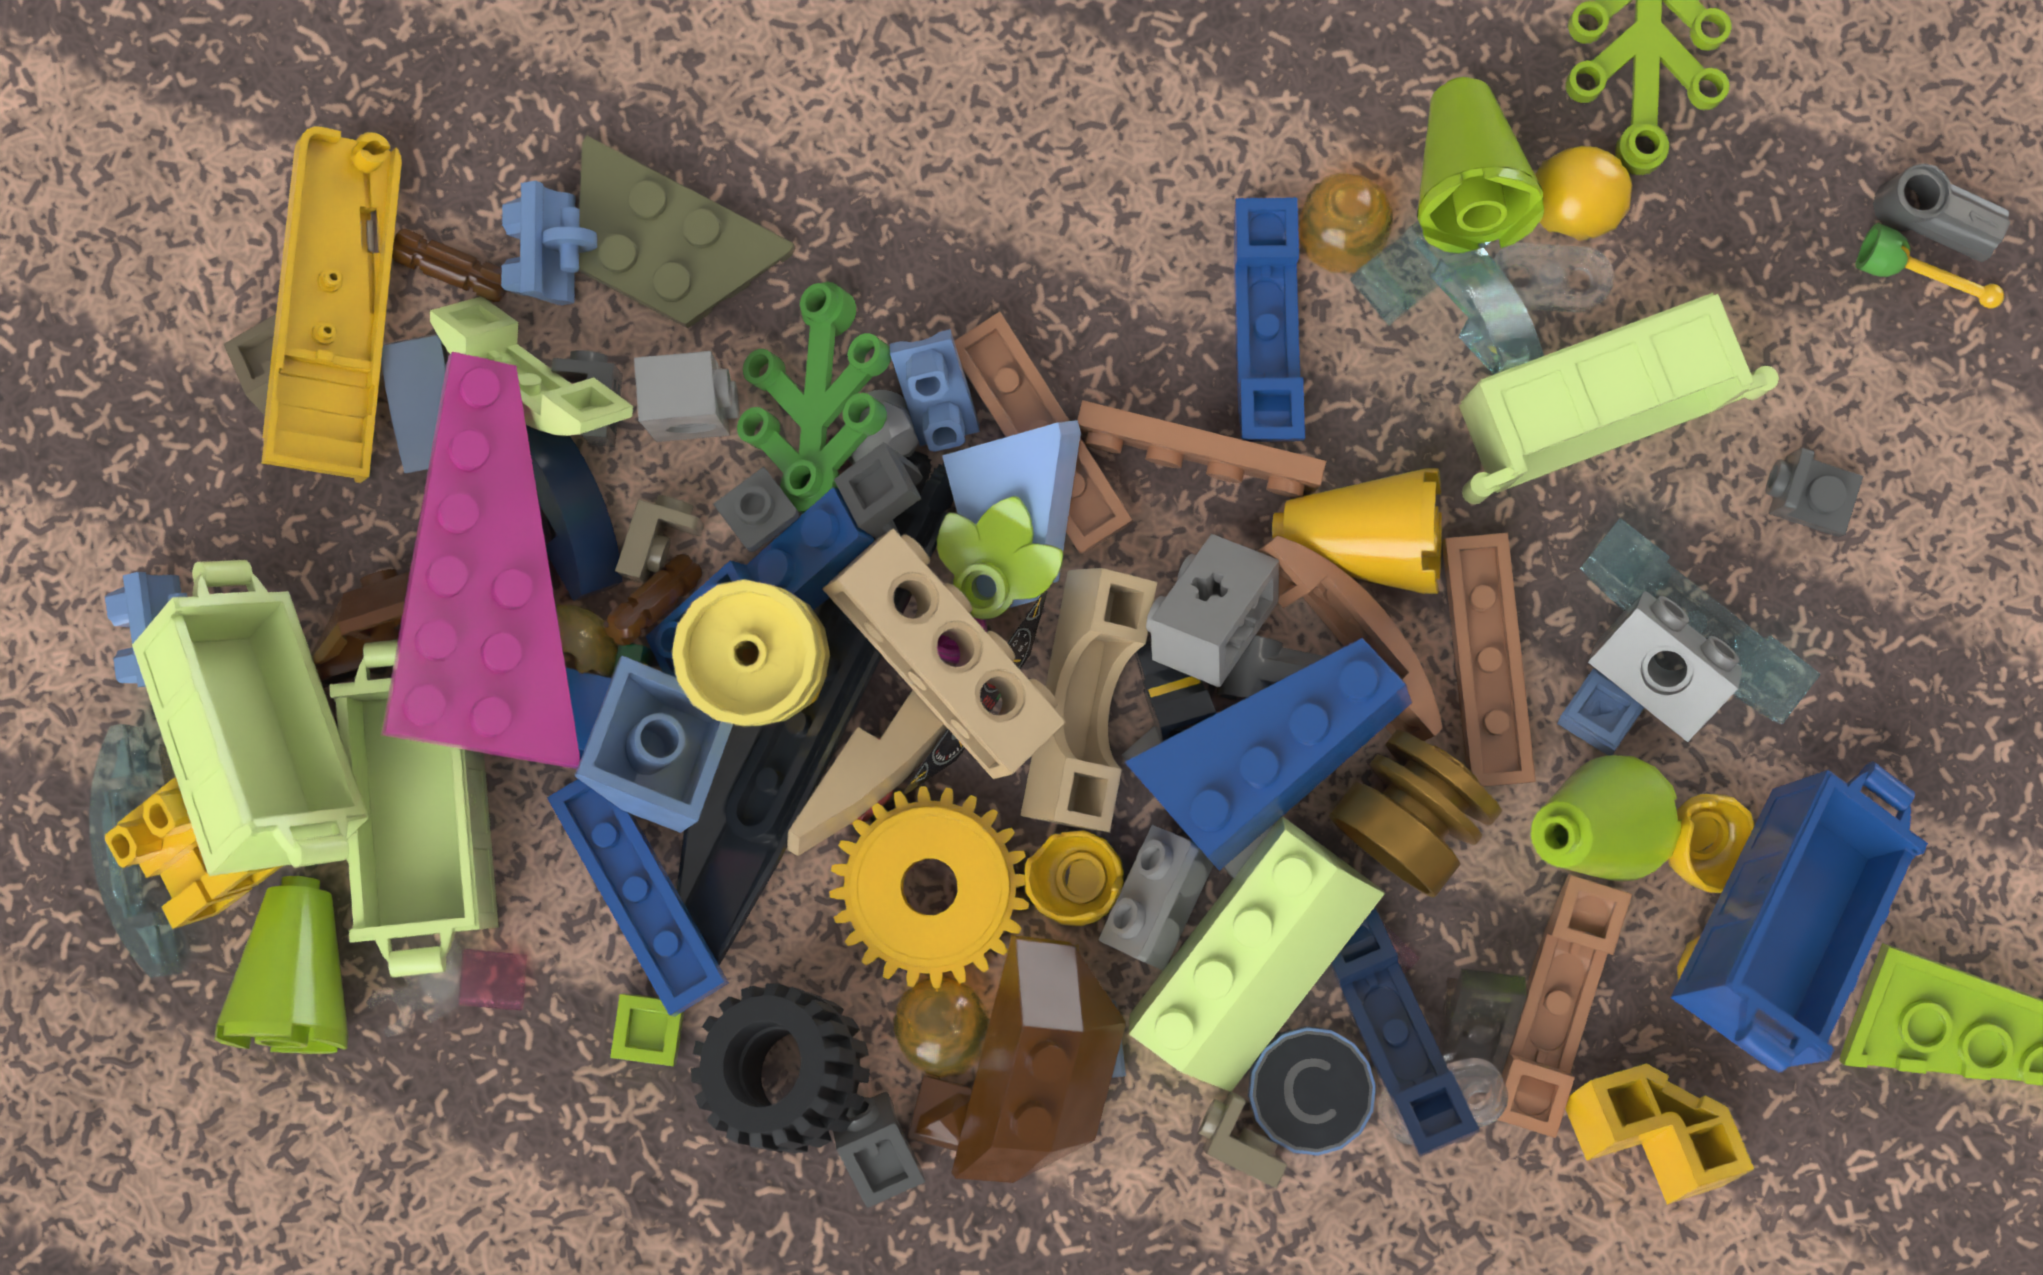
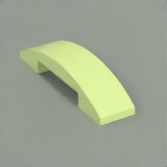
M480 296L430 310V322L450 354L453 351L517 367L526 425L543 432L569 436L582 434L632 417L633 405L593 377L571 384L556 372H552L551 368L517 344L518 322L486 298Z

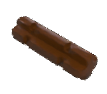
M400 229L396 233L392 252V259L396 263L413 270L419 266V270H422L423 274L467 292L470 288H473V292L477 296L484 297L489 301L500 302L506 290L501 286V267L489 262H484L481 265V262L476 257L435 240L427 243L423 235L408 229Z
M676 555L665 565V570L656 572L627 597L628 602L620 603L612 610L603 624L606 635L613 637L618 645H630L642 634V629L649 628L679 601L678 597L685 596L696 587L703 573L700 565L693 563L689 555Z

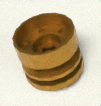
M1397 729L1385 745L1402 765L1379 754L1370 763L1376 775L1387 786L1385 791L1381 793L1370 786L1356 781L1333 809L1329 817L1348 838L1390 872L1421 893L1434 898L1461 865L1457 856L1443 839L1449 834L1458 840L1473 846L1476 845L1483 835L1466 815L1490 826L1501 814L1502 809L1498 802L1481 786L1476 776L1453 756L1435 745L1427 744L1408 732Z

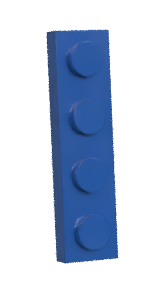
M579 779L547 797L669 1016H677L728 985L729 982L634 815L621 810Z

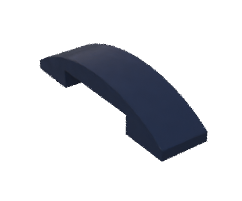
M526 425L538 502L557 534L554 539L546 544V552L573 601L616 587L623 582L622 576L615 571L620 558L617 540L605 501L583 455L570 435H555Z
M1374 907L1330 966L1391 1102L1419 1157H1422L1480 1132V1129L1453 1071L1448 1069L1398 962V954L1376 907Z

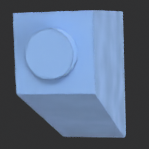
M1078 420L1054 423L942 455L957 513L977 524L982 515L992 505L1003 499L1017 496L1023 501L1031 516L1034 531L1032 543L1055 546L1063 551L1081 435ZM1060 571L1053 583L1059 581ZM980 575L976 583L979 593L985 597H993L996 592L994 580L987 575ZM1040 596L1032 599H1014L1010 607L1037 601Z

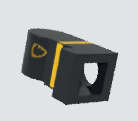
M1151 635L1147 636L1146 644L1136 651L1134 655L1145 688L1143 692L1160 743L1183 732L1175 731L1174 729L1194 723L1198 724L1215 715L1216 710L1208 690L1204 688L1202 680L1152 660Z

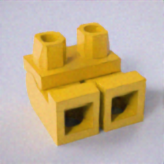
M176 776L105 834V841L120 867L125 868L139 864L146 878L160 874L172 898L162 906L172 929L219 914L252 890V887L257 886L283 867L278 866L208 876Z

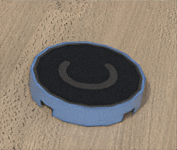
M1304 1026L1279 1034L1266 1046L1250 1070L1248 1098L1254 1119L1272 1141L1293 1153L1319 1156L1343 1149L1362 1133L1374 1110L1376 1085L1368 1060L1353 1042L1330 1029Z

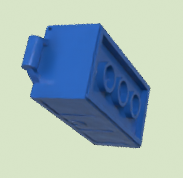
M1874 761L1866 764L1860 773L1847 783L1829 770L1773 788L1670 998L1771 1070L1782 1072L1787 1067L1829 1061L1834 1050L1833 1046L1828 1043L1850 994L1856 987L1859 980L1858 976L1881 926L1884 925L1889 915L1891 904L1912 859L1917 855L1924 854L1928 845L1926 841L1910 830V804L1915 797V792ZM1862 786L1897 810L1896 816L1894 817L1860 792Z

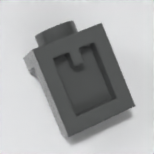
M575 350L570 352V359H552L551 371L556 372L568 382L577 383L594 377L621 396L623 374L614 363H607V355L593 351ZM618 422L582 433L581 436L590 445L615 447Z
M1803 447L1787 455L1785 461L1778 459L1770 472L1766 484V494L1773 496L1768 514L1836 537L1845 535L1864 476L1813 460L1814 451Z
M764 466L713 504L749 552H754L799 518L797 509Z
M888 1092L880 1093L872 1098L865 1097L860 1110L852 1108L848 1110L846 1116L852 1123L843 1133L833 1131L836 1150L867 1208L925 1182L923 1170L897 1120L894 1104Z

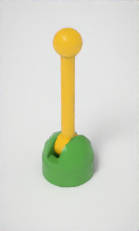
M1876 223L1868 231L1856 260L1857 269L1874 276L1889 277L1907 268L1978 297L1980 304L1986 308H1996L2004 300V291L1996 284L1982 286L1911 257L1907 238L1896 229L1881 223Z

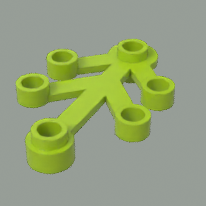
M1595 0L1579 4L1568 21L1570 35L1574 40L1584 44L1597 41L1606 30L1609 19L1633 0ZM1636 0L1635 23L1592 61L1578 63L1569 73L1565 83L1568 95L1577 102L1588 103L1595 100L1604 89L1607 80L1634 57L1631 126L1620 136L1615 149L1616 157L1621 160L1622 166L1629 173L1635 175L1649 174L1655 171L1668 155L1669 141L1667 135L1658 127L1660 61L1687 89L1690 102L1699 109L1710 110L1717 107L1725 99L1730 88L1729 80L1721 70L1704 68L1661 23L1662 2L1690 28L1689 35L1692 43L1697 48L1705 51L1719 48L1731 33V20L1724 11L1717 8L1706 9L1698 0ZM1584 14L1593 16L1598 22V29L1594 31L1585 30L1579 24L1578 17ZM1709 21L1716 24L1720 32L1719 37L1711 38L1706 36L1701 29V23ZM1583 73L1591 75L1596 83L1595 89L1584 90L1580 88L1576 82V76ZM1707 80L1715 84L1718 91L1717 97L1710 98L1704 96L1699 89V82ZM1640 136L1651 139L1655 147L1654 153L1644 154L1640 152L1636 147L1635 139Z

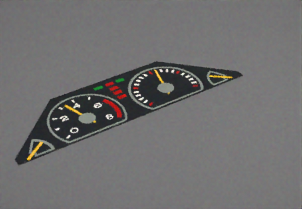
M1047 590L1040 595L1008 641V645L1015 654V659L1012 662L1019 670L1031 655L1048 593ZM984 683L981 688L980 699L983 707L988 712H991L1001 698V694L992 684ZM948 728L903 791L905 794L957 761L964 751L965 747Z

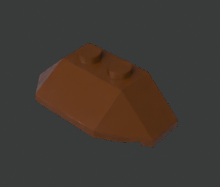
M396 569L378 571L360 579L361 588L343 593L311 653L323 688L329 687L331 684H338L356 678L359 665L364 658V643L397 640L399 638L410 572L398 575ZM391 666L369 668L372 673Z
M1011 935L951 1172L955 1179L1014 1183L1096 1139L1126 1021L1076 947L1069 941Z

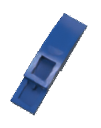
M832 487L748 564L745 565L732 560L727 562L646 635V639L663 673L676 677L672 650L677 625L692 602L717 585L741 580L773 585L788 590L809 604L812 610L829 598L823 588L839 574V571L874 542L870 534L858 527L838 488Z

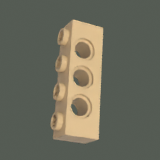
M893 528L876 539L830 581L823 590L993 779L1011 775L1066 722L1055 710L1058 705L1057 701L1046 686L1036 679L1031 678L1028 680L1012 662L1015 659V654L1002 637L993 631L986 633L970 615L972 606L966 596L950 583L943 584L928 568L927 565L930 561L924 549L913 538L905 534L900 536ZM897 587L907 589L914 595L917 601V613L914 619L904 617L895 608L893 595ZM941 635L950 637L959 647L960 659L956 667L945 664L938 655L937 642ZM984 683L992 684L1001 694L1002 708L998 715L988 712L981 703L980 692Z

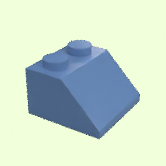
M621 656L575 777L621 810L681 833L698 822L733 724L717 721L694 706L676 677Z

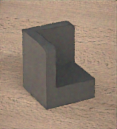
M883 442L837 476L834 481L858 527L878 539L893 528L900 535L893 519L921 499L915 485L922 481L923 476L917 466Z

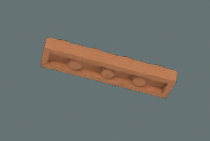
M1000 311L954 341L963 370L1006 437L1054 423L1070 421ZM1080 437L1066 533L1078 552L1083 555L1134 521Z
M1082 400L1077 419L1081 434L1087 435L1085 445L1110 453H1121L1123 445L1147 450L1145 460L1171 468H1181L1183 460L1208 465L1206 475L1231 483H1242L1244 475L1268 480L1267 491L1291 498L1302 497L1304 490L1315 492L1321 486L1327 462Z
M1508 533L1446 538L1442 541L1466 768L1476 776L1482 787L1536 782Z

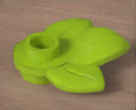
M1017 496L1003 499L992 505L982 515L977 524L960 514L947 513L939 529L937 538L939 558L954 575L953 585L969 600L972 606V612L970 613L972 617L978 619L995 618L1008 610L1014 599H1032L1040 596L1051 586L1062 567V549L1051 545L1032 543L1034 531L1031 516L1023 501ZM980 575H987L994 580L996 592L993 597H985L979 593L976 583Z

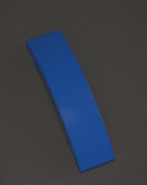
M1297 198L1235 199L1234 295L1237 393L1241 440L1249 442H1295L1305 440L1303 377H1300L1297 287L1299 230Z

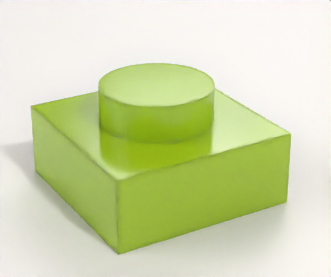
M627 993L620 994L610 1058L666 1066L677 1065L684 1011L675 1017L669 1016L660 998Z

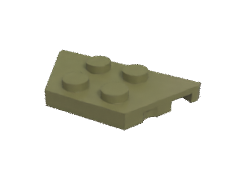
M587 135L582 142L579 227L590 229L597 233V248L589 252L579 253V271L584 275L688 329L710 314L713 307L726 298H733L750 286L751 281L779 261L783 263L793 255L796 247L794 243Z

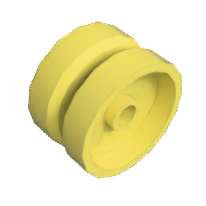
M748 580L717 585L693 601L677 625L672 650L677 681L692 704L717 721L742 726H761L785 721L810 705L825 682L830 657L825 628L809 604L788 590ZM755 643L759 648L758 660L754 664L743 662V649L753 648Z

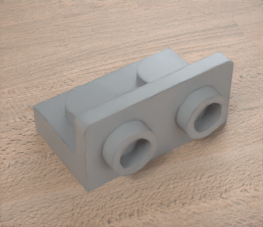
M1152 825L1098 940L1163 971L1172 956L1214 864L1194 842Z

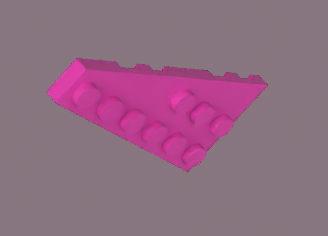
M452 351L447 360L382 735L576 769L580 763V755L517 367Z

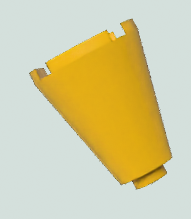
M1425 468L1286 500L1284 513L1273 514L1272 539L1280 536L1296 542L1329 560L1352 578L1421 594H1438L1437 580H1440L1442 512H1439V506H1436V494H1441L1440 471L1438 468Z

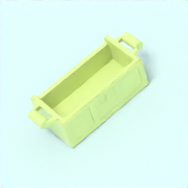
M1711 293L1486 377L1475 385L1459 405L1485 471L1477 473L1466 482L1462 489L1463 498L1470 504H1479L1494 492L1499 493L1717 411L1725 405L1740 399L1756 400L1776 387L1779 380L1778 373L1770 366H1761L1750 373L1718 294L1714 295Z
M247 560L196 562L192 570L194 581L193 595L191 597H172L132 644L208 876L285 865L300 867L343 861L348 857L349 853L347 838L369 816L289 591L268 592L252 573L251 565ZM246 585L248 592L209 594L207 587Z
M398 639L364 643V658L359 665L355 681L330 685V697L334 698V702H336L338 732L369 816L347 838L349 845L347 862L349 863L353 926L352 929H349L350 942L376 941L382 955L388 961L391 977L445 972L446 956L451 948L455 932L499 928L484 753L382 735L391 678L370 680L369 668L394 666ZM440 934L441 946L392 951L391 939Z

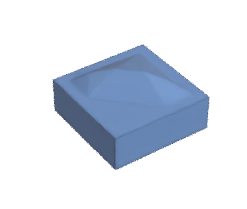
M1593 668L1560 716L1557 724L1604 754L1611 756L1615 753L1644 707L1606 676Z

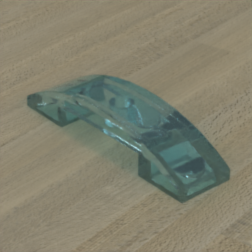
M1619 518L1581 565L1580 569L1623 611L1632 606L1644 590L1656 599L1664 596L1676 603L1688 616V625L1706 639L1710 636L1719 638L1737 654L1739 658L1738 664L1743 669L1739 689L1733 696L1774 722L1783 724L1821 674L1773 636L1769 635L1763 638L1667 563V560L1670 558L1669 555Z
M119 724L110 726L99 752L91 787L89 833L97 884L116 932L126 949L150 978L182 974L175 929H172L164 912L147 913L139 864L125 868L120 867L105 841V834L131 812L128 793L152 789L142 727Z

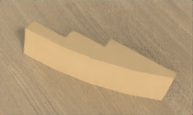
M912 690L880 740L857 727L789 829L787 850L799 856L854 822L900 785L931 753L947 730V727L914 690Z

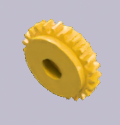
M921 786L918 791V802L908 803L907 798L901 791L895 792V809L888 812L877 802L872 806L873 814L877 820L871 825L859 819L852 823L856 831L861 835L858 841L854 843L841 840L838 845L850 857L847 864H834L831 866V872L845 877L844 887L829 891L830 898L845 900L847 908L834 916L835 923H852L855 931L849 934L845 943L847 946H851L863 941L868 950L864 953L861 962L867 966L880 957L886 961L883 977L888 980L897 972L898 968L907 970V986L910 987L916 985L920 973L930 974L933 988L941 987L943 972L948 971L953 972L959 984L966 982V965L973 962L982 972L987 971L989 965L984 954L990 948L1001 955H1005L1008 951L1004 942L999 938L1003 931L1019 934L1022 929L1010 917L1013 909L1025 910L1029 907V902L1015 897L1016 887L1025 885V875L1015 874L1013 865L1026 857L1025 852H1008L1005 844L1010 841L1015 832L1012 828H1008L997 833L991 827L998 816V812L995 809L988 811L982 817L975 814L977 797L970 795L961 807L953 804L954 794L952 788H945L940 801H931L928 788ZM925 859H937L945 862L954 871L958 882V892L953 904L946 911L937 915H925L916 911L907 902L904 894V880L907 872L916 863Z

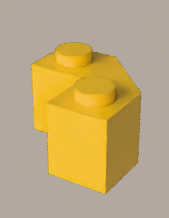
M1647 1063L1590 1080L1569 1095L1565 1109L1586 1161L1642 1144L1667 1205L1723 1187L1754 1170L1729 1108L1706 1095L1698 1098L1668 1081L1669 1075Z

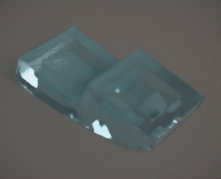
M1417 221L1397 241L1359 268L1350 278V281L1390 326L1479 253L1465 255L1445 252L1429 244L1424 238L1422 228ZM1491 242L1479 244L1480 252Z
M1484 248L1439 259L1430 277L1468 317L1458 337L1493 375L1544 356L1538 335L1522 300L1501 268Z

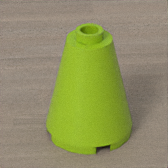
M1469 77L1451 79L1439 87L1430 100L1417 218L1422 228L1423 236L1429 244L1445 252L1465 255L1480 253L1479 244L1498 239L1500 248L1513 245L1530 234L1543 218L1542 187L1488 84Z
M1622 755L1595 758L1573 772L1537 812L1531 825L1533 847L1545 862L1559 868L1610 881L1622 882L1642 878L1655 872L1674 852L1681 833V820L1678 821L1674 801L1677 799L1673 786L1655 766L1634 756Z
M285 876L281 878L280 886L267 888L216 1024L214 1040L237 1048L250 1049L251 1037H255L256 1044L270 1046V1052L328 1054L336 1053L338 1048L347 1049L349 1035L333 900L331 893L320 889V880L303 876Z

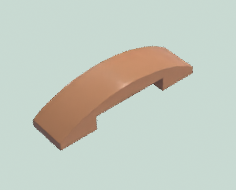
M1276 536L1256 550L1279 560L1278 603L1283 608L1303 597L1345 647L1363 638L1406 684L1412 704L1385 726L1392 735L1398 729L1408 732L1422 741H1426L1436 736L1443 729L1432 688L1413 649L1386 611L1362 586L1321 555L1280 536Z
M1568 874L1532 965L1502 1069L1493 1112L1494 1119L1556 1138L1575 1079L1571 1074V1069L1607 955H1614L1632 897L1631 893Z

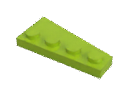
M1882 943L1848 1031L1839 1061L1845 1066L1867 1068V1065L1889 1067L1903 1072L1926 1074V1071L1957 1074L1962 1075L1964 1078L1981 1080L1996 1078L2023 1081L2026 1084L2043 1086V999Z

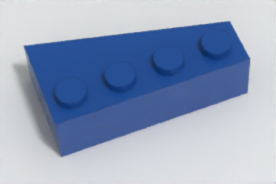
M1361 638L1125 761V763L1220 871L1411 705L1412 700L1406 684L1369 644Z

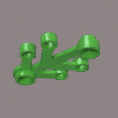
M832 282L816 283L809 286L802 294L800 300L802 318L810 326L804 392L785 373L786 368L783 360L766 349H757L751 352L743 364L744 378L759 389L768 391L801 427L798 452L779 433L780 423L777 417L760 407L747 409L741 415L737 424L739 437L753 447L762 449L783 472L780 488L801 514L805 513L832 487L838 488L834 481L839 476L838 469L868 436L874 435L882 429L887 418V411L883 403L867 393H859L872 377L883 373L891 362L890 347L875 335L865 333L853 340L848 349L850 364L831 385L835 337L841 335L851 326L856 315L854 298ZM872 348H875L872 358L865 362L867 353ZM769 363L767 371L759 377L760 369ZM867 407H870L867 418L860 422L861 413ZM843 411V420L846 425L826 444L827 428ZM761 421H763V426L761 430L759 431V433L754 435L755 428Z

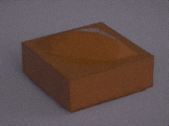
M924 1074L907 1138L957 1151L973 1087Z

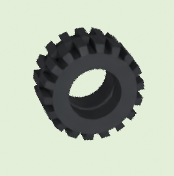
M766 983L765 989L754 985L741 989L742 1000L730 996L719 1004L723 1014L719 1018L709 1015L702 1028L709 1033L705 1042L695 1041L692 1053L693 1055L701 1056L700 1067L691 1068V1082L702 1085V1091L694 1097L699 1109L712 1111L707 1119L708 1123L715 1130L727 1132L726 1138L737 1144L783 1153V1151L794 1154L808 1152V1145L821 1148L832 1142L829 1130L843 1133L852 1123L846 1116L850 1108L860 1110L865 1097L857 1094L859 1083H869L870 1069L860 1067V1059L869 1056L866 1042L853 1038L860 1031L854 1019L843 1016L844 1009L835 1002L823 999L822 996L782 984ZM792 1034L800 1051L801 1066L799 1076L792 1090L782 1100L772 1105L763 1090L761 1079L762 1066L771 1047L781 1038Z

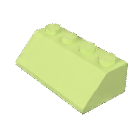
M1282 816L1130 1013L1129 1035L1181 1073L1232 1092L1385 892Z

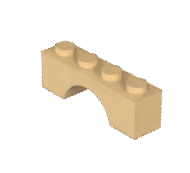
M1104 568L1068 570L1046 681V687L1053 694L1058 704L1055 710L1066 722L1032 755L1020 816L1075 828L1110 832L1122 771L1114 760L1109 745L1108 719L1115 686L1123 668L1132 655L1146 644L1148 634L1146 622L1149 611L1154 603L1157 582Z

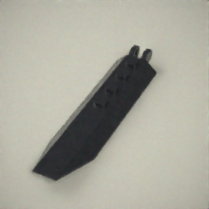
M914 451L906 459L917 466L923 476L922 481L915 485L921 499L895 517L893 522L901 536L904 534L910 536L924 549L930 561L937 547L939 529L947 515L944 511L951 508L954 498L944 462L942 465L938 464V467L934 468L932 473L931 467L933 465L930 463L931 459L928 458L929 456ZM897 587L894 591L893 602L897 611L903 615L913 594L907 589ZM830 597L813 610L825 628L830 653L827 676L817 700L785 721L761 726L733 724L698 822L685 829L683 833L676 890L719 966L781 861L788 845V831L815 792L882 657L880 652Z

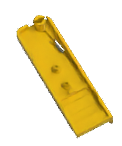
M311 127L296 142L262 436L264 438L263 464L354 478L355 483L363 482L369 478L402 166L399 150L395 147L390 151L391 147L388 141L382 135L375 132L361 134L356 140L341 137V131L325 127ZM375 210L377 216L378 253L374 252L372 212Z

